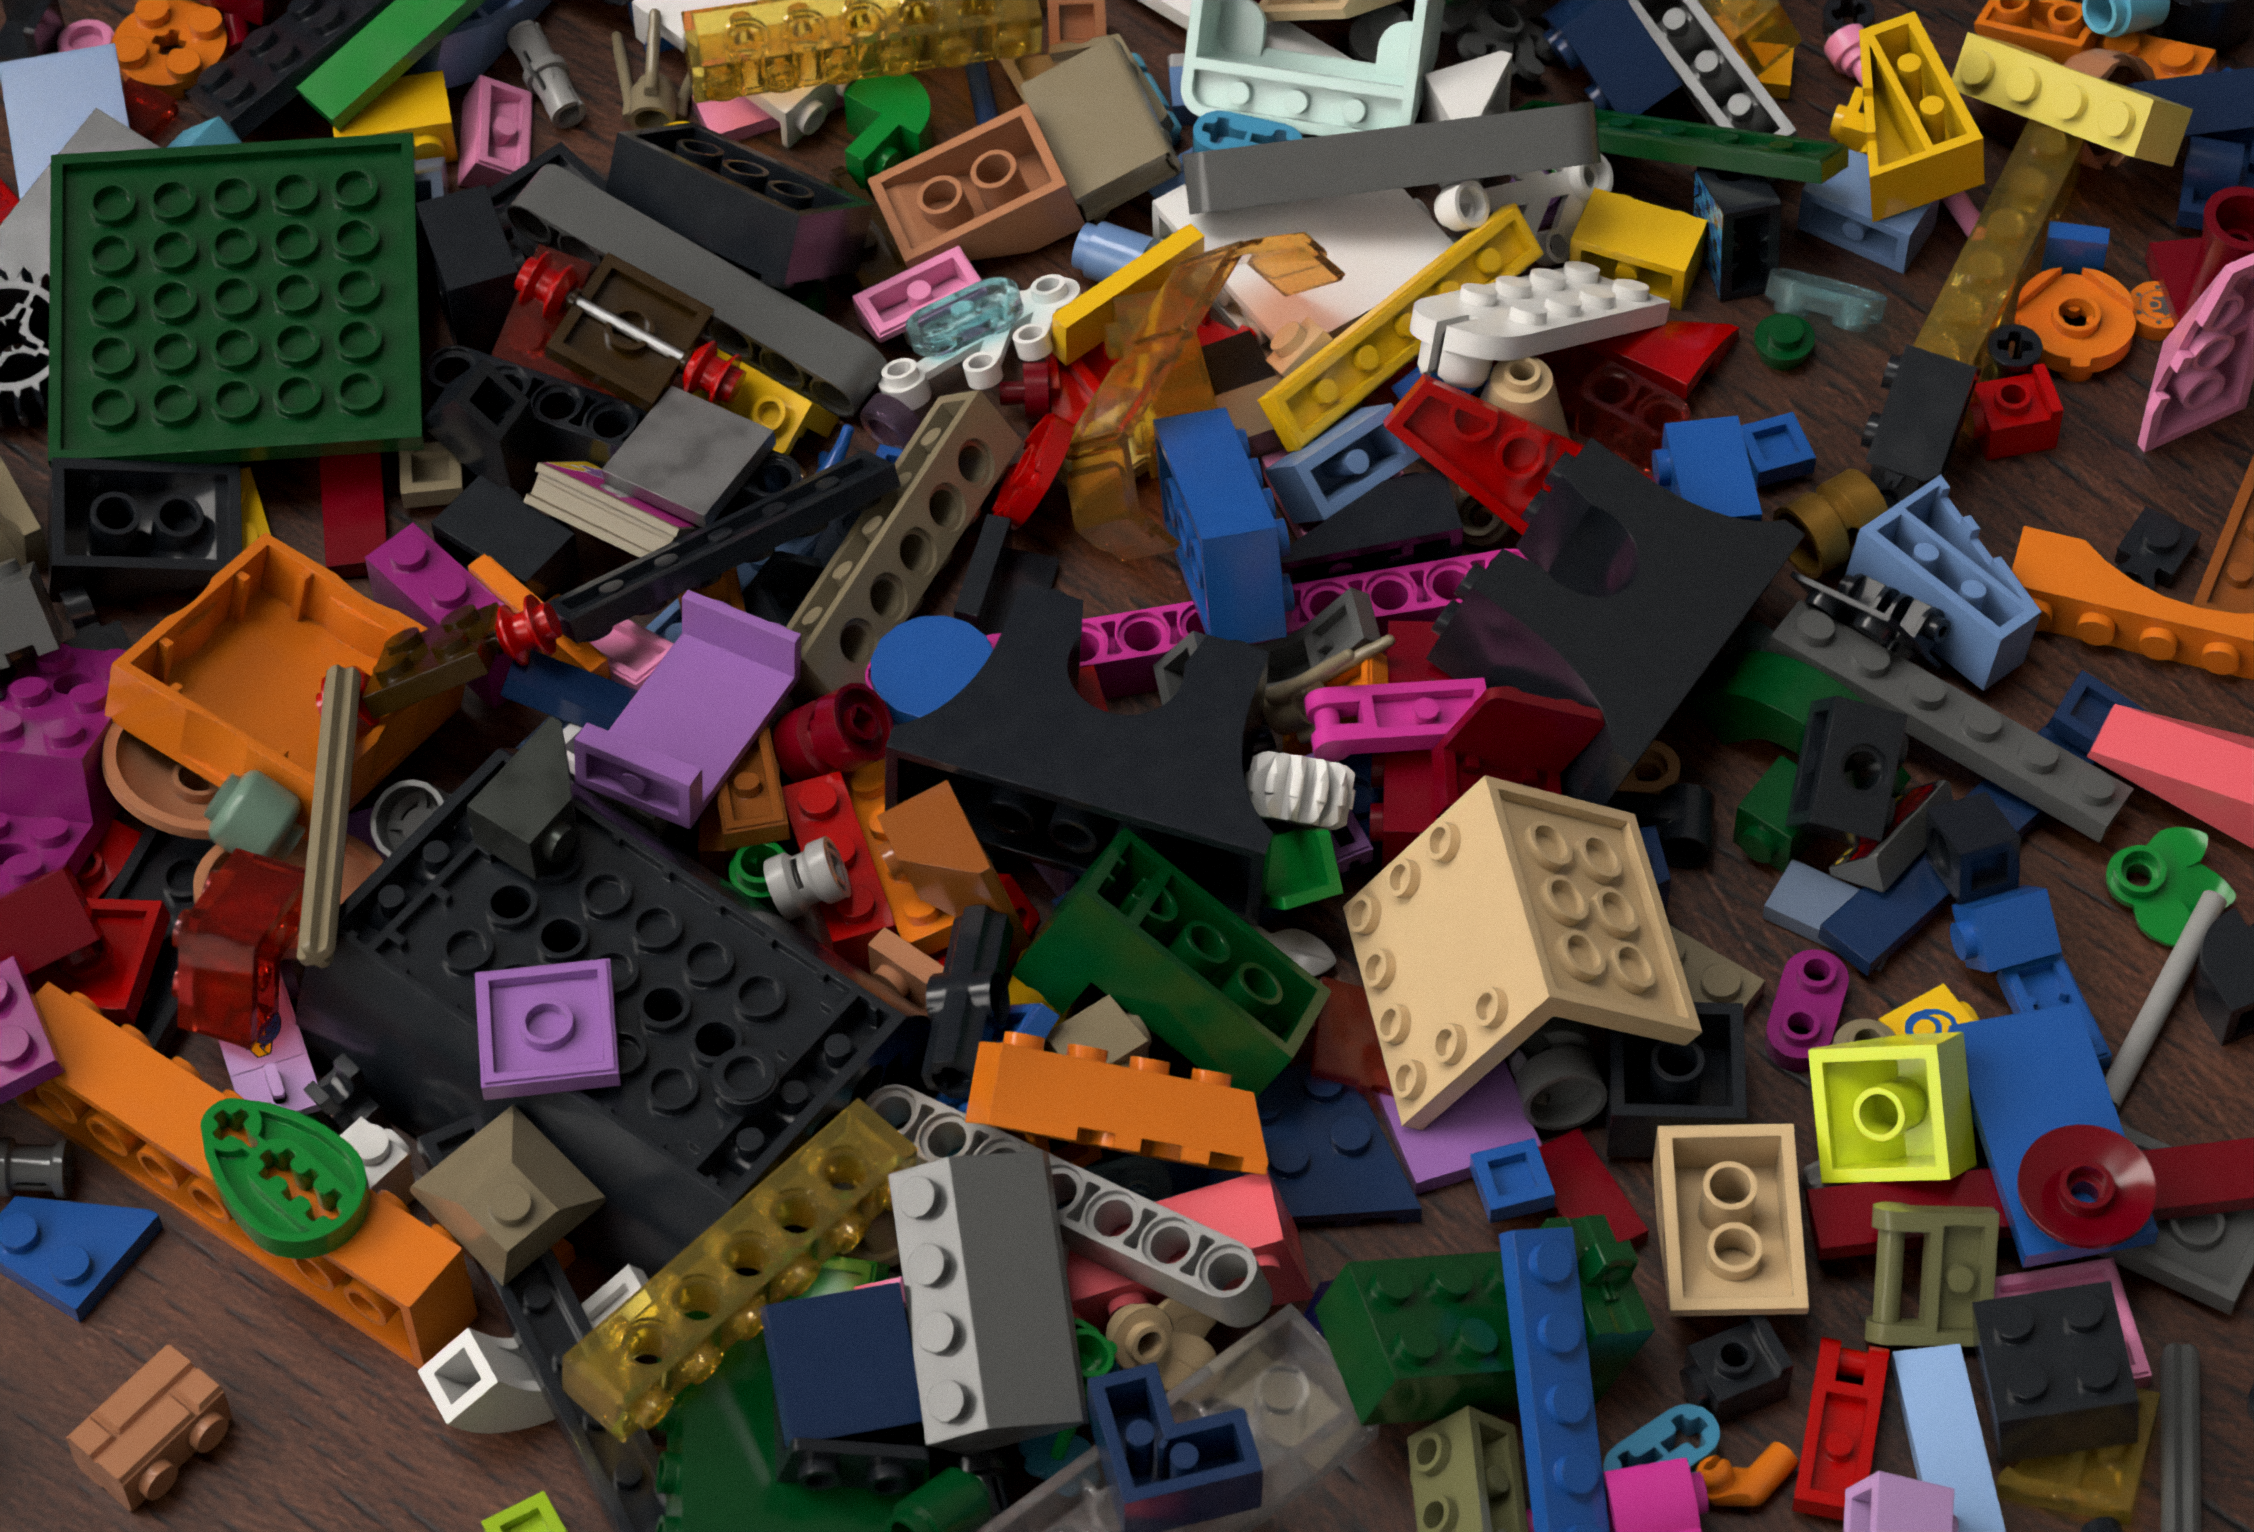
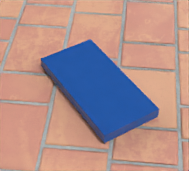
M2079 1003L1950 1025L1948 1032H1964L1972 1117L2023 1268L2155 1244L2159 1231L2153 1214H2151L2146 1225L2134 1237L2124 1243L2102 1249L2072 1247L2058 1242L2042 1232L2027 1216L2019 1199L2017 1176L2022 1158L2028 1148L2047 1132L2068 1125L2085 1124L2103 1127L2125 1137ZM2079 1192L2072 1195L2082 1202H2095L2086 1193Z

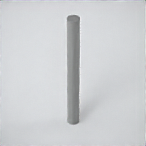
M2205 890L2202 893L2105 1077L2116 1112L2124 1101L2197 962L2208 929L2221 916L2227 904L2226 899L2215 891Z

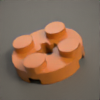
M139 0L135 4V12L128 15L120 23L112 39V43L116 45L121 75L125 85L135 94L152 100L174 101L186 98L184 90L196 85L199 75L206 68L215 63L224 62L230 57L221 13L213 7H206L189 0ZM169 45H180L183 47L172 49L168 55L161 53V49Z
M2063 267L2048 269L2034 276L2019 293L2014 324L2032 329L2041 338L2043 349L2039 364L2045 363L2047 368L2058 371L2060 376L2068 381H2086L2093 375V372H2100L2116 365L2129 352L2136 327V319L2133 314L2134 301L2129 291L2118 280L2099 270L2082 267L2081 275L2071 273L2061 275ZM2065 315L2068 318L2075 319L2081 315L2086 318L2085 326L2069 325L2064 322L2065 320L2062 316Z

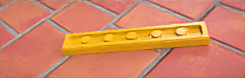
M1516 203L1501 206L1488 217L1483 225L1468 232L1257 400L1287 452L1300 451L1419 355L1421 340L1412 335L1409 330L1413 306L1417 300L1461 290V285L1465 283L1485 285L1496 282L1498 276L1516 277L1544 255Z

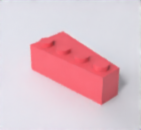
M1268 1169L1266 1175L1247 1174L1155 1202L1235 1239L1251 1249L1272 1288L1273 1301L1271 1306L1314 1299L1298 1228ZM1131 1224L1116 1228L1110 1237L1126 1232ZM1069 1250L1067 1277L1073 1316L1092 1324L1102 1335L1106 1334L1107 1325L1111 1317L1123 1306L1133 1303H1146L1158 1306L1167 1298V1296ZM1188 1250L1179 1251L1172 1255L1166 1264L1175 1263L1183 1259ZM1236 1278L1230 1281L1223 1291L1236 1289L1241 1286L1246 1278Z

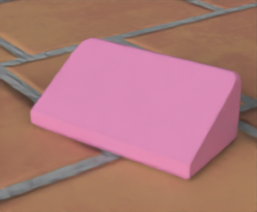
M481 74L479 75L462 102L458 170L459 186L473 188L486 184V187H492L530 162L532 92Z
M958 245L852 296L856 317L861 326L879 343H882L987 293V289Z

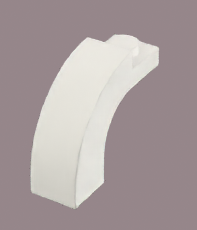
M629 1264L581 1304L621 1383L637 1371L631 1358L662 1332L663 1327H669L673 1323L644 1271ZM467 1328L418 1370L431 1397L449 1426L474 1433H504L530 1428L555 1419L514 1337L497 1338Z

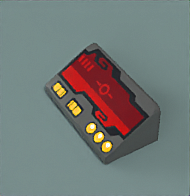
M1938 780L1902 790L1894 798V818L1888 831L1883 834L1882 842L1857 846L1850 845L1829 867L1830 875L1884 893L1926 848V808L1954 801L1949 781Z

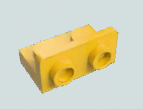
M717 349V356L725 361L733 357ZM741 361L739 368L746 371V377L740 391L730 404L721 401L718 406L774 430L776 445L772 450L787 456L790 454L798 438H803L807 429L826 438L829 437L840 417ZM701 389L692 394L709 402V393Z

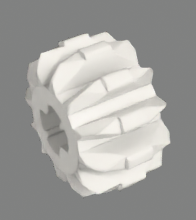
M1266 751L1254 755L1250 771L1246 772L1245 777L1249 797L1260 818L1293 825H1304L1328 830H1337L1346 826L1349 810H1353L1356 790H1353L1355 773L1348 766L1325 761L1324 759L1283 752Z

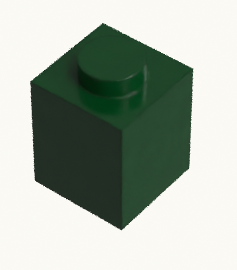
M1780 755L1738 805L1733 843L1740 846L1753 860L1760 863H1768L1784 873L1791 860L1795 859L1798 861L1818 835L1785 827L1797 764Z

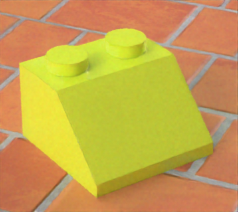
M1964 1032L1900 1034L1814 1047L1808 1050L1821 1183L1950 1180L1977 1165Z

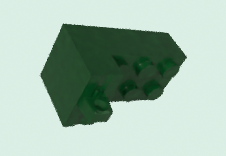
M1126 827L1120 831L1054 908L1011 971L1013 976L1027 987L1038 991L1045 1001L1061 1014H1064L1092 982L1106 995H1110L1121 1009L1127 1010L1132 1015H1138L1143 1023L1155 1032L1166 1046L1179 1051L1200 1069L1232 1075L1230 1088L1254 1092L1255 1099L1294 1058L1332 992Z
M1605 1214L1587 1215L1579 1218H1547L1539 1229L1573 1227L1594 1405L1596 1406L1656 1330L1632 1277L1639 1260L1629 1240H1623V1242L1616 1241ZM1501 1251L1350 1261L1345 1264L1314 1308L1361 1426L1438 1420L1466 1406L1473 1407L1489 1415L1520 1413Z

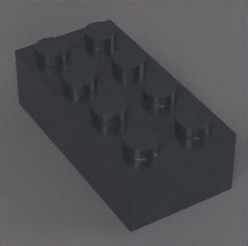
M695 122L617 132L605 190L607 194L693 243L715 252L716 256L735 267H747L760 273V280L763 283L783 289L794 288L797 282L808 280L830 282L833 276L859 272L874 207L873 203Z

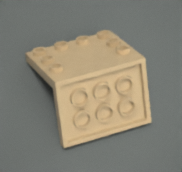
M1484 775L1343 906L1400 1122L1404 1127L1419 1130L1426 1128L1553 1016L1683 1046L1689 1044L1702 1033L1638 822L1633 813Z

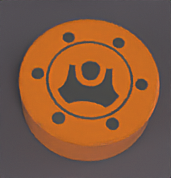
M2158 281L2142 283L2136 286L2130 293L2135 304L2133 312L2136 319L2135 334L2148 340H2165L2174 329V323Z

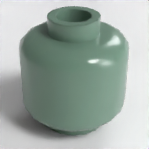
M250 770L241 777L232 772L221 785L203 814L204 817L211 821L208 828L209 838L215 844L252 867H259L267 863L273 855H276L283 861L286 860L306 829L296 822L301 813L302 803L300 798L259 770Z

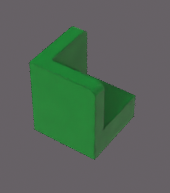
M1295 825L1273 832L1267 889L1263 906L1287 910L1343 893L1333 843L1328 829Z

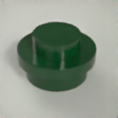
M1788 313L1773 314L1764 318L1755 329V349L1761 360L1773 369L1782 371L1795 369L1811 355L1814 349L1815 334L1813 328L1806 320L1799 316Z

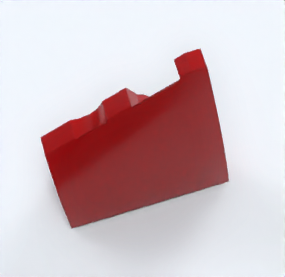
M1667 320L1665 325L1579 345L1578 367L1629 390L1633 388L1640 378L1683 399H1687L1706 371L1711 374L1715 372L1738 339L1740 327L1723 323Z

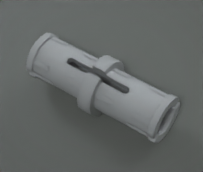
M526 20L516 24L509 30L506 41L524 70L523 80L528 90L539 96L553 126L565 129L578 124L584 118L587 109L568 78L570 70L564 58L553 52L538 22L534 24L532 20Z

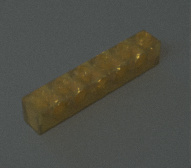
M758 0L681 12L683 48L694 103L709 101L726 102L736 97L770 92L786 93L797 88L824 84L842 85L858 79L885 75L902 76L919 70L940 67L957 68L968 63L1001 58L1017 59L1028 54L1042 53V14L1038 0Z
M857 1098L563 1355L562 1390L622 1443L640 1427L645 1430L654 1427L671 1408L674 1400L673 1397L690 1382L699 1385L707 1380L720 1365L723 1353L738 1339L742 1338L744 1341H748L763 1329L759 1308L768 1304L780 1303L789 1294L793 1297L803 1294L818 1277L821 1265L837 1251L841 1254L851 1251L866 1234L869 1223L885 1208L890 1212L893 1211L888 1174L915 1167L918 1147L860 1098ZM842 1182L849 1183L856 1188L845 1191L836 1189L831 1185ZM800 1225L809 1231L792 1233L786 1231L783 1227ZM749 1267L758 1270L760 1274L748 1277L739 1275L734 1270ZM697 1310L704 1311L712 1317L705 1320H693L684 1314ZM644 1354L658 1356L663 1361L657 1364L646 1365L637 1362L634 1358Z

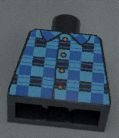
M1698 166L1694 171L1693 216L1708 220L1703 260L1719 301L1778 291L1781 201L1765 176ZM1738 236L1743 242V247L1739 251L1734 252V247L1741 246L1737 238Z

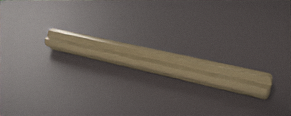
M339 664L333 665L327 670L324 684L297 958L304 966L316 965L321 969L328 967L333 962L336 950L361 686V674L353 666L343 668Z

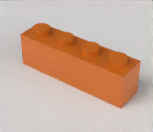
M1005 1031L1003 1043L979 1041L965 1123L1211 1170L1266 1175L1268 1158L1254 1092L1230 1088L1232 1075L1192 1068L1191 1079L1169 1076L1171 1064L1169 1062L1130 1056L1129 1067L1106 1063L1108 1050L1068 1043L1066 1055L1043 1051L1045 1038L1011 1031Z

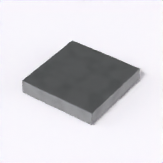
M671 386L602 468L604 482L703 528L714 522L775 447L774 430Z

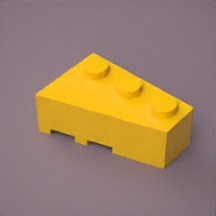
M1913 11L1859 30L1872 223L1985 184L1983 136L1916 12Z

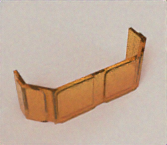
M1306 232L1262 237L1245 242L1238 241L1181 260L1170 273L1130 338V341L1133 343L1124 359L1117 362L1108 372L1075 425L1074 434L1065 455V459L1069 461L1071 468L1067 477V486L1075 531L1098 549L1110 551L1122 562L1177 550L1181 542L1140 509L1128 439L1236 265L1247 264L1285 297L1342 280L1345 273L1326 257L1328 255L1327 251Z

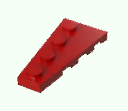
M1424 373L1383 420L1387 430L1521 535L1524 534L1529 526L1528 523L1520 518L1529 503L1542 487L1548 492H1551L1553 489L1543 481L1565 451L1576 457L1584 447L1580 443ZM1638 470L1643 475H1645L1646 477H1648L1656 483L1653 476Z

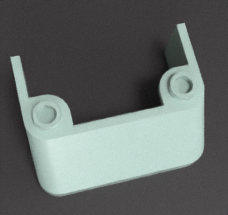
M1192 0L1181 80L1183 102L1198 117L1216 110L1229 111L1284 123L1294 127L1300 133L1317 136L1412 125L1415 123L1423 100L1424 74L1433 71L1437 59L1445 0H1415L1413 21L1396 23L1390 26L1381 36L1376 63L1264 47L1267 31L1266 16L1262 8L1254 0Z

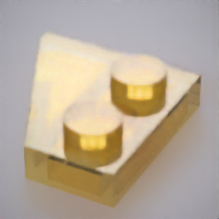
M2136 1388L2139 1399L2138 1443L2021 1460L2014 1469L2007 1466L1999 1474L1997 1497L2092 1518L2113 1517L2118 1519L2121 1524L2131 1526L2160 1410V1393Z

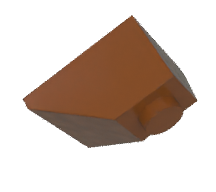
M948 780L877 815L888 841L877 847L895 881L907 876L919 899L956 918L963 914L964 907L973 905H987L991 910L1007 914L1014 928L1011 946L1020 951L1028 948L1031 940Z

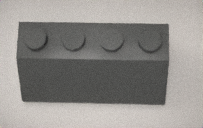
M1035 1151L950 1156L888 1174L926 1445L969 1456L1089 1424L1049 1153Z

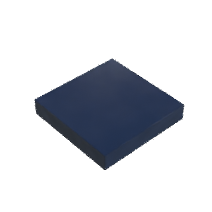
M899 1282L768 1304L759 1308L785 1448L796 1437L831 1440L923 1422L914 1355Z

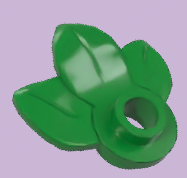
M2186 827L2167 828L2159 831L2147 845H2134L2118 851L2108 863L2105 880L2110 894L2119 903L2133 909L2137 926L2145 935L2164 946L2174 948L2205 890L2215 891L2226 899L2227 904L2223 912L2233 905L2236 900V893L2231 886L2217 873L2200 863L2208 844L2207 833ZM2131 873H2141L2147 877L2149 884L2146 886L2133 885L2128 882L2126 876Z

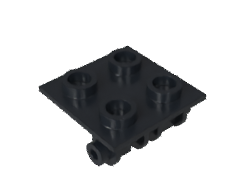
M1795 571L1790 575L1808 593L1804 601L1808 605L1865 637L1881 643V646L1913 664L1917 660L1936 670H1940L1942 667L1929 653L1935 642L1942 643L1946 640L1951 630V623L1945 619V614L1942 610L1914 599L1908 594H1900L1897 589L1887 587L1862 573L1854 576H1844L1838 585L1837 591Z

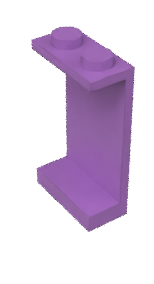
M687 590L682 597V634L614 724L607 731L586 723L575 737V783L691 829L801 678V634L787 629L779 623L769 622L731 607L723 601L713 600Z

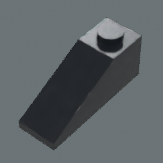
M1439 470L1426 473L1414 472L1404 474L1396 479L1382 481L1290 545V556L1280 557L1282 574L1288 573L1291 583L1297 584L1462 556L1463 525L1446 475Z

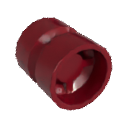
M851 682L781 716L774 727L773 745L775 755L782 770L794 783L841 771L842 777H845L851 772H856L885 758V746L894 726L893 719L885 702L873 689L862 683Z

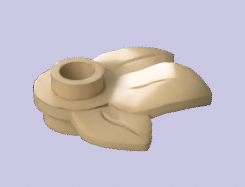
M1169 1297L1158 1306L1146 1303H1133L1123 1306L1115 1312L1107 1325L1106 1339L1114 1342L1118 1347L1114 1361L1120 1365L1119 1371L1156 1362L1165 1392L1167 1390L1178 1395L1199 1394L1206 1390V1387L1219 1373L1217 1355L1213 1347L1204 1340L1217 1320Z

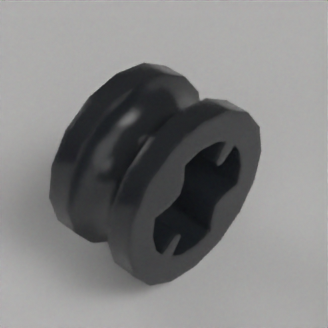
M1828 0L1823 7L1824 36L1828 40L1836 31L1850 25L1844 24V18L1842 17H1853V23L1860 24L1864 28L1873 26L1875 7L1870 0Z

